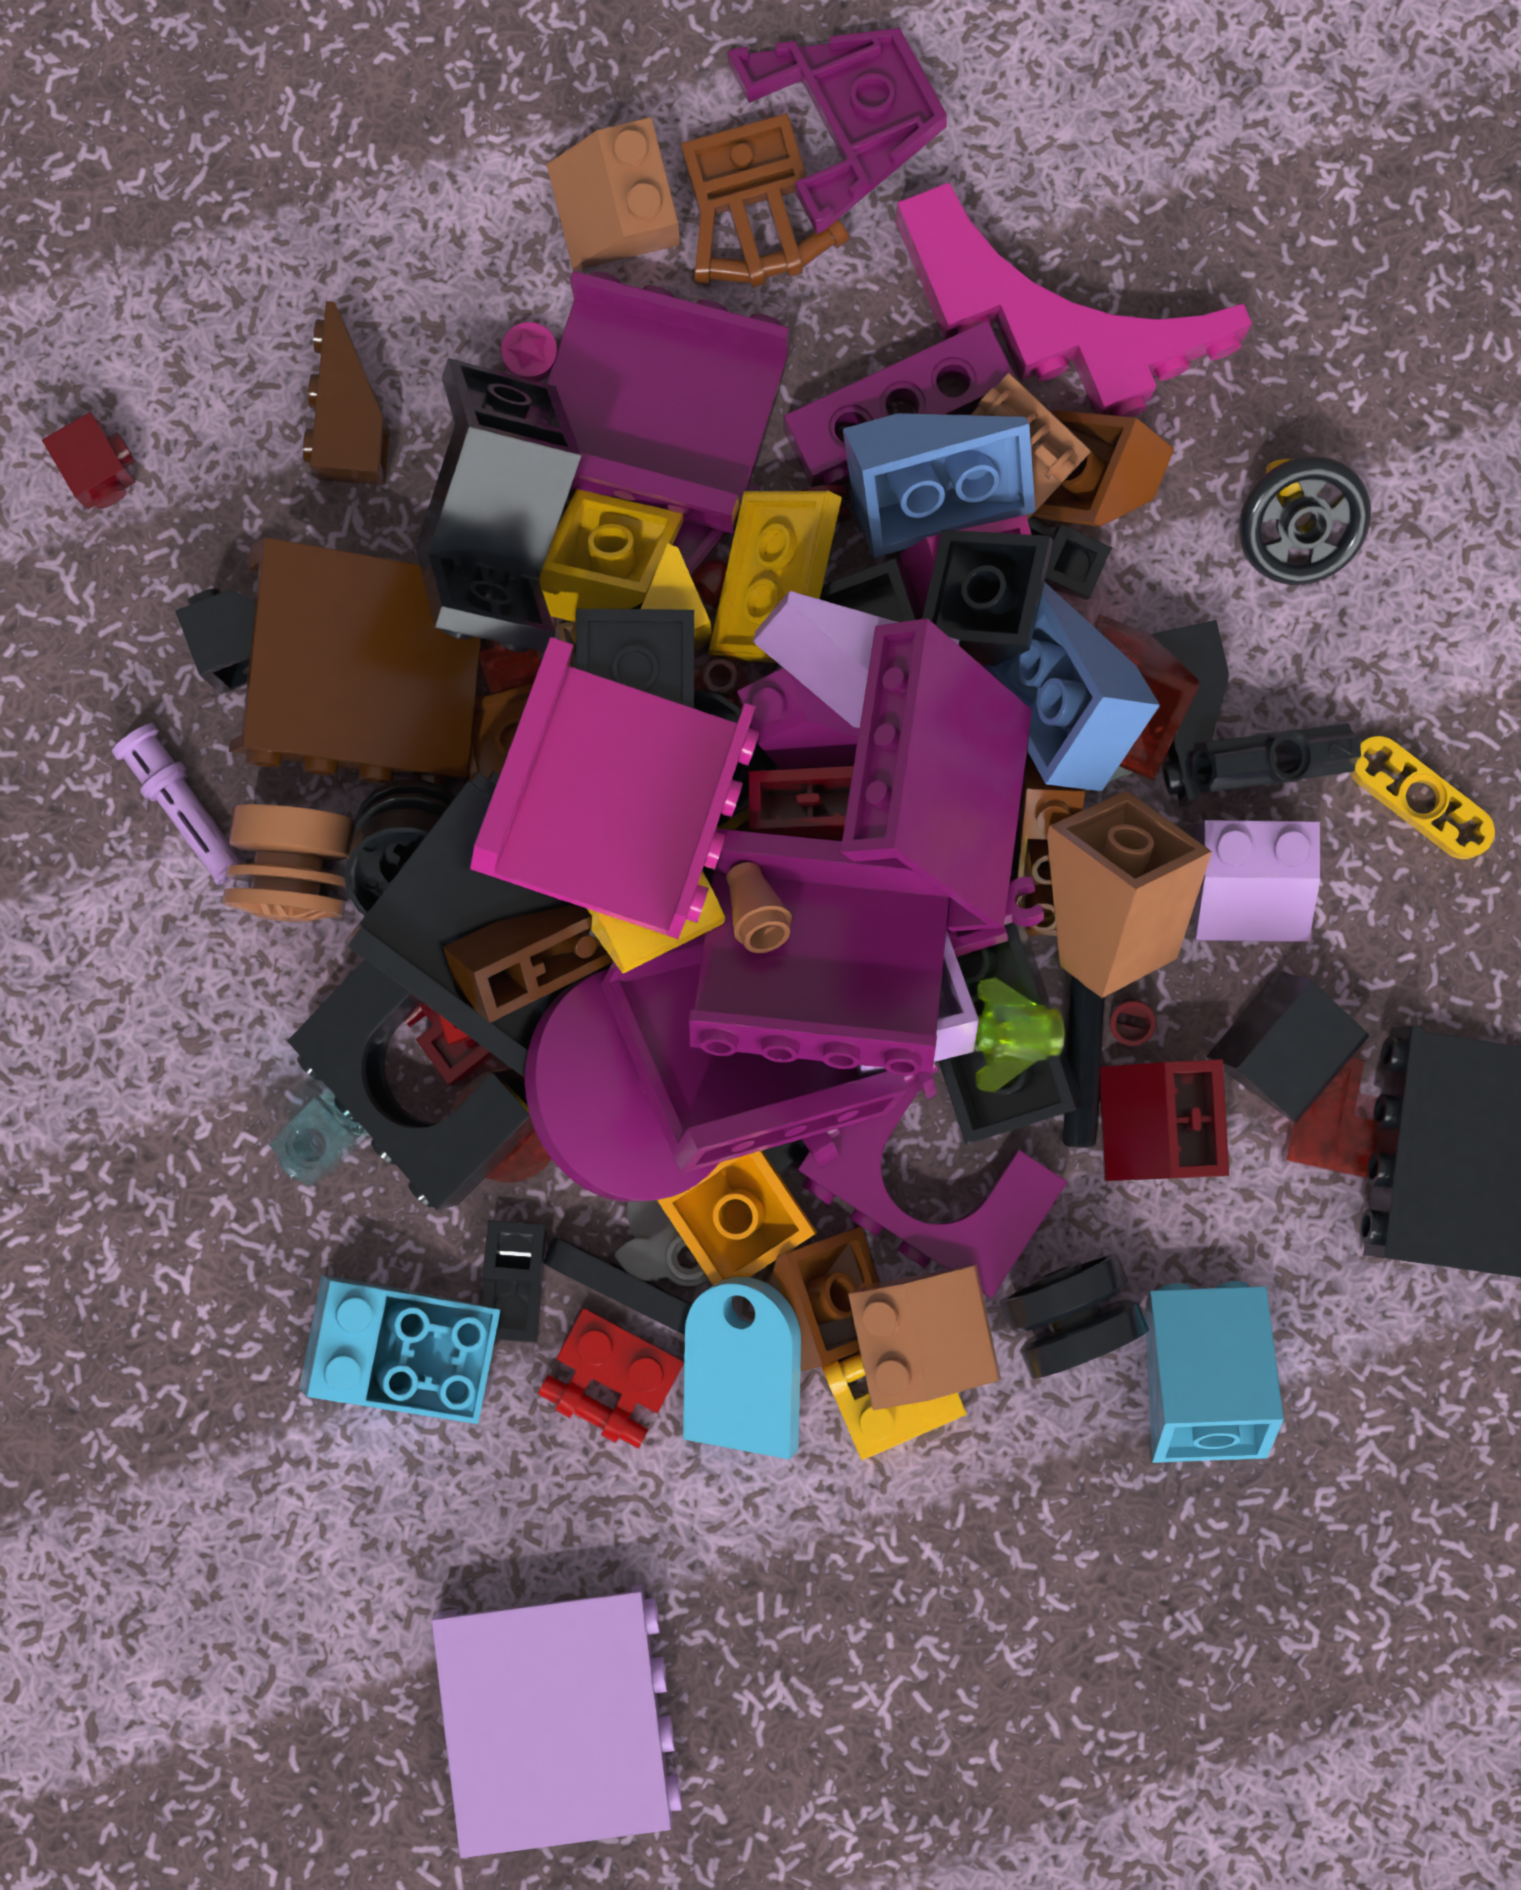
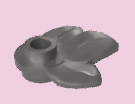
M658 1201L628 1202L627 1219L635 1239L628 1241L616 1251L615 1257L620 1265L631 1276L644 1281L668 1277L672 1282L686 1287L696 1286L705 1282L708 1277L699 1263L692 1269H685L678 1263V1252L682 1248L687 1247V1245Z

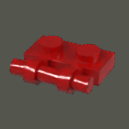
M584 1307L556 1358L576 1370L570 1383L566 1384L548 1374L537 1395L556 1404L555 1411L569 1419L574 1414L602 1429L601 1436L616 1443L619 1438L639 1449L649 1428L629 1418L637 1403L658 1414L684 1365V1360ZM591 1379L622 1394L614 1409L584 1394Z

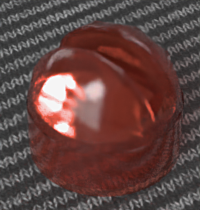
M709 560L699 566L691 575L699 597L715 609H718L728 565V563L722 560Z

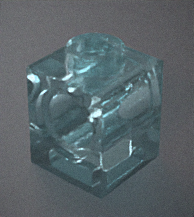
M331 1090L314 1097L269 1144L279 1155L278 1161L284 1171L294 1179L304 1181L308 1186L327 1177L368 1135V1132L359 1122L349 1120L338 1110L334 1103L336 1096ZM311 1128L318 1130L323 1135L326 1142L324 1154L316 1151L311 1145L309 1139Z

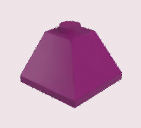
M781 668L737 691L742 705L746 703L756 707L750 725L753 730L760 732L757 739L759 746L780 770L854 766L859 728L850 725L786 669Z

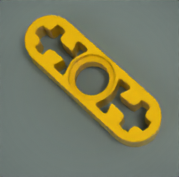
M1374 736L1360 743L1361 757L1356 762L1355 771L1350 772L1351 777L1359 786L1454 858L1470 859L1488 850L1495 837V827L1491 817L1483 809L1392 739ZM1381 750L1388 756L1384 761L1387 769L1398 775L1406 767L1411 771V775L1404 778L1397 785L1394 794H1392L1386 787L1395 781L1381 771L1374 776L1369 775L1365 771L1369 764V761L1363 756L1365 752L1374 755ZM1424 783L1434 791L1436 803L1430 813L1420 814L1408 806L1406 792L1411 784ZM1449 801L1456 806V809L1448 814L1449 817L1459 824L1472 820L1477 825L1473 832L1475 837L1479 839L1477 844L1470 841L1462 846L1459 845L1456 841L1459 831L1448 821L1441 823L1438 829L1431 824L1433 820L1440 817L1446 811Z

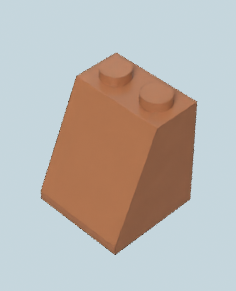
M1127 790L1050 825L1047 841L1060 966L1083 983L1085 987L1103 998L1176 960L1212 851Z

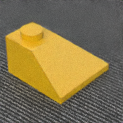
M576 489L555 531L539 577L550 616L576 622V609H631L643 603L667 543L673 545L682 526L683 514Z

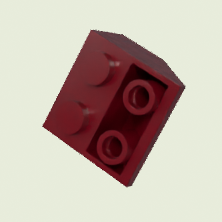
M854 766L749 771L750 832L842 841Z
M1223 1059L1100 1067L1099 1092L1104 1181L1230 1176Z

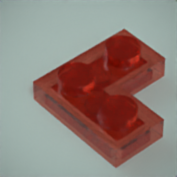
M1351 1058L1296 1124L1290 1120L1282 1161L1367 1179V1164L1372 1152L1376 1151L1379 1128L1375 1126L1373 1120L1354 1116L1365 1060Z

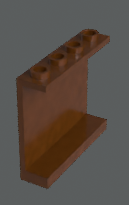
M267 537L252 545L249 552L248 570L258 571L243 726L242 735L230 740L229 752L246 754L247 764L261 767H281L282 760L303 762V772L317 775H337L338 768L358 770L359 780L373 783H390L393 781V776L422 779L447 789L448 783L467 779L481 638L473 636L471 639H458L434 626L420 565Z

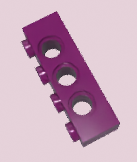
M985 321L784 415L783 430L811 487L820 486L824 483L826 485H844L850 481L845 443L841 442L836 436V431L841 426L846 424L858 425L890 416L886 408L895 401L910 403L915 408L917 414L971 415L979 406L978 403L993 387L995 388L1008 373L1014 377L1015 375L988 321ZM954 377L964 383L967 391L959 397H949L939 390L937 383L944 378Z

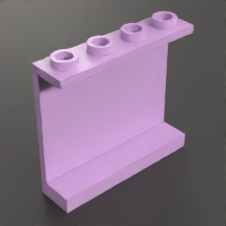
M643 1584L633 1585L630 1592L468 1614H461V1609L438 1611L431 1621L460 1858L671 1830L672 1811L682 1810L681 1789L678 1774L667 1775L665 1752L675 1751L671 1715L660 1716L657 1693L667 1692L666 1671L663 1656L652 1657L650 1634L660 1633L656 1598L645 1599Z

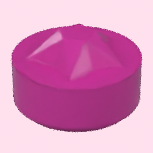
M534 322L520 323L512 327L504 336L501 344V355L508 372L511 375L534 381H540L550 375L558 351L552 333L546 327Z

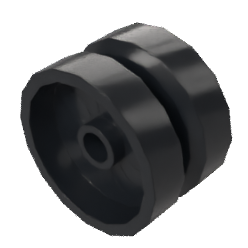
M1113 1253L1082 1264L1078 1262L1039 1277L1032 1281L1031 1285L999 1301L1010 1329L1025 1332L1045 1325L1049 1326L1048 1329L1025 1341L1020 1349L1032 1379L1059 1373L1096 1359L1131 1343L1149 1331L1137 1302L1121 1300L1099 1306V1303L1121 1292L1128 1283V1278L1117 1254Z

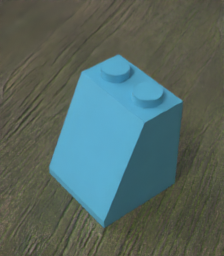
M1230 1281L1221 1283L1215 1288L1192 1289L1188 1284L1174 1283L1164 1285L1156 1291H1150L1145 1308V1321L1149 1328V1331L1146 1333L1152 1463L1267 1458L1284 1417L1266 1286L1250 1287L1246 1282Z

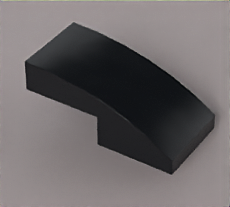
M1031 516L1028 519L1031 534L1050 536L1053 539L1045 583L1054 590L1088 600L1112 547L1063 524L1055 528Z
M488 1220L482 1275L484 1279L482 1306L500 1309L495 1340L537 1344L546 1225Z

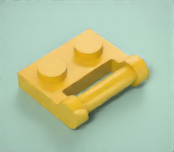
M861 1353L840 1362L836 1360L821 1366L861 1461L967 1415L958 1393L929 1401L873 1410L869 1392L853 1398L848 1383L865 1376Z

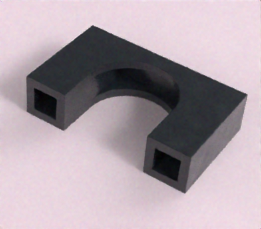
M364 960L287 1042L299 1054L297 1061L301 1068L312 1078L323 1081L336 1096L334 1103L338 1110L349 1120L359 1122L373 1138L371 1145L375 1152L386 1162L393 1165L396 1164L410 1180L408 1183L409 1189L421 1203L428 1207H434L436 1211L459 1205L534 1129L526 1100L525 1081L513 1069L492 1072L449 1117L439 1123L422 1121L406 1112L395 1100L389 1089L385 1074V1056L388 1044L397 1028L422 1001L367 960Z

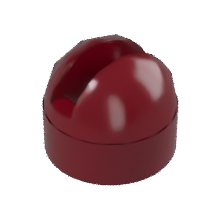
M1130 998L1120 1001L1113 1007L1109 1016V1026L1117 1041L1127 1046H1139L1146 1043L1153 1036L1156 1029V1019L1148 1004L1142 1000ZM1121 1012L1146 1018L1145 1026L1142 1027L1129 1022L1117 1021L1118 1015Z

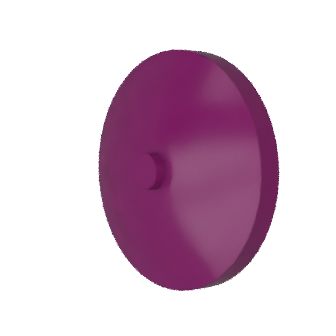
M606 969L588 975L571 984L551 1002L540 1018L530 1041L525 1066V1090L529 1114L540 1142L548 1155L570 1179L581 1187L599 1196L621 1202H646L672 1197L700 1183L719 1163L680 1173L602 989L601 983L609 970Z

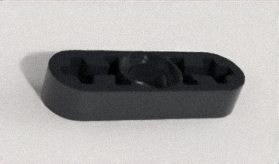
M555 1236L543 1260L545 1265L685 1335V1323L693 1303L649 1281L635 1278L627 1274L625 1269L565 1239Z

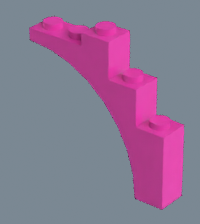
M949 182L897 202L895 223L944 340L985 321H988L992 328L991 322L997 321L1021 381L1035 375L1040 382L1050 380L1069 369L1068 362L1073 361L1095 414L1134 417L1147 409L1145 402L1150 401L1157 386L1153 375H1157L1159 381H1165L1190 368L1189 361L1208 354L1210 360L1214 361L1236 352L1242 347L1240 341L1245 338L1252 325L1244 303L1202 316L1148 319L1112 315L1070 302L1032 282L1001 257L970 221Z

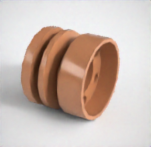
M244 804L232 807L229 845L242 851L254 853L253 863H240L226 867L225 876L251 882V888L225 889L222 904L241 909L258 918L307 923L322 918L344 917L346 902L320 896V891L346 889L345 878L335 873L323 871V862L347 858L351 846L350 841L354 820L337 813L291 806Z

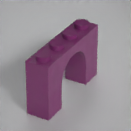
M914 1080L907 1084L909 1090L889 1114L838 1128L840 1134L832 1139L840 1155L838 1158L820 1169L811 1153H808L797 1170L806 1176L801 1187L828 1205L837 1196L855 1208L849 1219L878 1237L883 1228L903 1240L897 1250L925 1269L931 1260L947 1270L977 1264L982 1292L991 1299L1067 1184L1066 1180L1022 1151L1014 1150L982 1201L967 1215L955 1221L940 1224L925 1223L908 1216L896 1206L887 1193L882 1178L881 1161L889 1136L920 1090Z

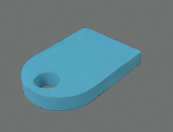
M750 1277L727 1278L711 1286L692 1304L685 1323L684 1440L789 1460L798 1452L801 1330L796 1314L789 1302L769 1284ZM734 1295L743 1296L751 1302L755 1310L754 1321H745L736 1315L732 1306Z

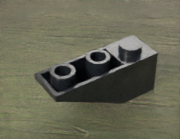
M1217 620L1150 634L1142 644L1144 651L1137 653L1138 669L1148 685L1152 684L1154 696L1160 704L1150 722L1155 739H1165L1169 761L1162 763L1165 786L1169 795H1178L1180 807L1188 806L1197 798L1199 788L1195 781L1190 779L1188 759L1192 756L1195 743L1212 741L1229 678Z

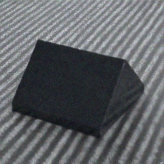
M942 530L922 619L928 618L947 636L960 640L959 646L971 657L991 666H996L1029 651L1053 539L1050 536Z
M1278 970L1206 1057L1208 1060L1223 1059V1071L1296 1124L1367 1040L1369 1035L1312 980Z

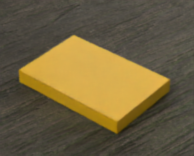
M744 491L708 655L727 661L777 663L753 642L755 631L789 591L820 599L842 497L830 491Z

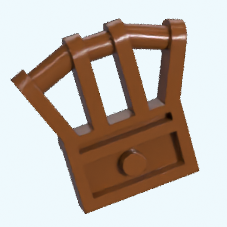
M788 113L681 143V152L700 214L695 284L709 285L710 280L750 283L751 287L754 288L766 284L765 278L786 272L789 277L803 274V267L832 245L838 249L849 240L846 229L838 219L825 231L818 234L814 231L796 245L782 196L790 193L796 195L795 182L807 176ZM766 200L781 250L759 256L744 206ZM730 212L743 260L712 257L716 214Z

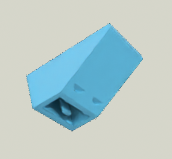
M322 1275L299 1389L307 1397L478 1424L500 1309L394 1287Z

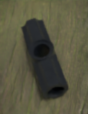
M1349 723L1199 742L1194 744V751L1188 759L1190 779L1195 781L1201 793L1350 773L1355 771L1356 762L1361 757L1360 738L1351 730ZM1274 751H1275L1276 757H1277V758H1276V764H1275V761H1274Z

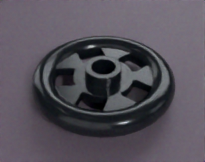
M1319 456L1301 457L1289 460L1273 468L1252 488L1241 510L1239 539L1246 559L1264 577L1286 585L1312 584L1334 575L1356 556L1367 537L1371 522V503L1367 489L1360 477L1351 468L1331 458ZM1298 482L1302 493L1291 497L1281 505L1276 495L1289 485ZM1327 482L1333 484L1342 492L1332 505H1329L1321 496L1317 495ZM1311 512L1310 519L1305 524L1295 525L1300 516ZM1276 519V529L1280 537L1264 543L1261 531L1262 523ZM1334 520L1347 523L1342 537L1336 544L1326 541L1331 533ZM1289 548L1310 549L1308 562H1287Z

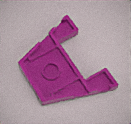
M900 28L830 36V43L798 47L796 41L775 43L776 50L748 53V47L734 48L727 51L728 63L748 103L801 81L844 160L795 182L796 195L816 234L825 231L947 127V114Z

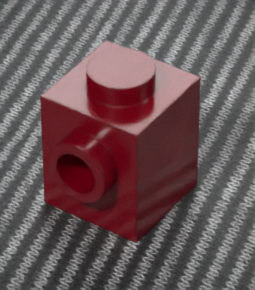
M92 412L85 414L42 439L74 497L87 510L94 506L98 509H103L116 504L127 494L125 488L136 483L127 467L136 462L128 446L118 432L109 436L104 426Z

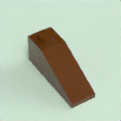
M575 904L497 921L443 947L458 996L489 1023L612 963L613 960L591 930L592 915L587 908Z

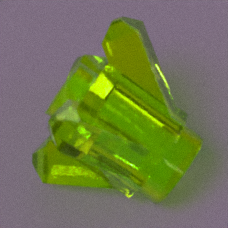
M988 978L980 981L978 984V997L985 1001V1007L982 1016H977L979 1022L974 1048L977 1052L984 1053L986 1066L976 1073V1086L982 1091L995 1092L1037 1060H1047L1048 1056H1058L1064 1044V1024L1058 1009H1047L1046 1005H1036L997 978Z

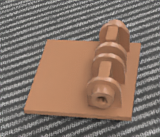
M1010 373L978 403L979 406L971 414L978 416L1026 417L1030 428L1035 510L1048 499L1091 452L1074 433ZM1033 513L1026 515L1027 520L1033 515Z

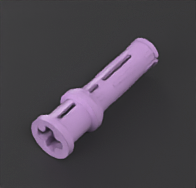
M149 723L134 730L115 745L112 749V754L117 760L124 759L142 784L140 792L144 798L159 802L185 841L212 875L216 885L227 882L231 878L225 876L226 867L246 863L245 860H242L234 847L229 845L228 839L220 830L213 817L207 812L185 780L188 778L187 768L182 762H175L157 738L159 730L155 724Z

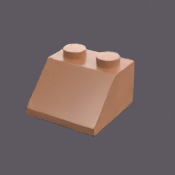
M652 117L596 130L547 163L573 271L680 245L679 224Z
M977 1264L868 1284L848 1294L873 1410L929 1401L1001 1380Z

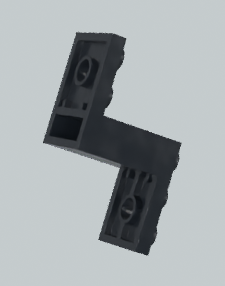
M448 358L442 382L455 426L415 547L434 626L458 639L466 640L475 636L497 641L501 646L515 652H527L529 649L545 652L550 637L554 638L556 632L539 577L582 455L556 386Z

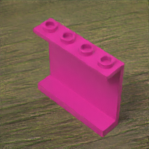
M550 637L475 842L470 869L679 939L686 919L698 922L709 888L698 885L703 866L715 869L726 835L715 832L720 814L732 817L743 783L732 778L738 762L745 765L750 763L760 733L749 728L756 707L744 703L737 723L570 667L569 662L573 644Z

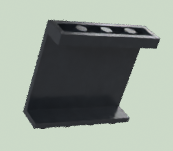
M494 770L488 778L479 772H474L346 939L345 944L525 1078L527 1052L540 1018L551 1002L574 982L489 1023L458 996L443 947L497 921L573 904L470 869L474 845L500 774ZM610 963V964H608V965H606V966H604V967H602V968H600V969H598V970H596V971H594V972H592V973H590V974H588V975H591V974H594V973H597V972H600V971L609 969L612 963Z
M1418 1026L1391 1027L1390 1036L1385 1039L1381 1050V1067L1386 1071L1383 1094L1378 1096L1374 1107V1124L1379 1128L1376 1151L1372 1152L1369 1157L1366 1172L1368 1184L1371 1186L1369 1209L1364 1211L1360 1221L1359 1233L1361 1242L1364 1243L1363 1255L1521 1278V1047L1423 1032L1424 1027Z

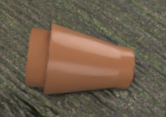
M745 862L734 866L728 872L726 879L730 888L735 938L751 952L764 953L777 949L790 936L789 927L792 921L790 912L764 878L758 864Z

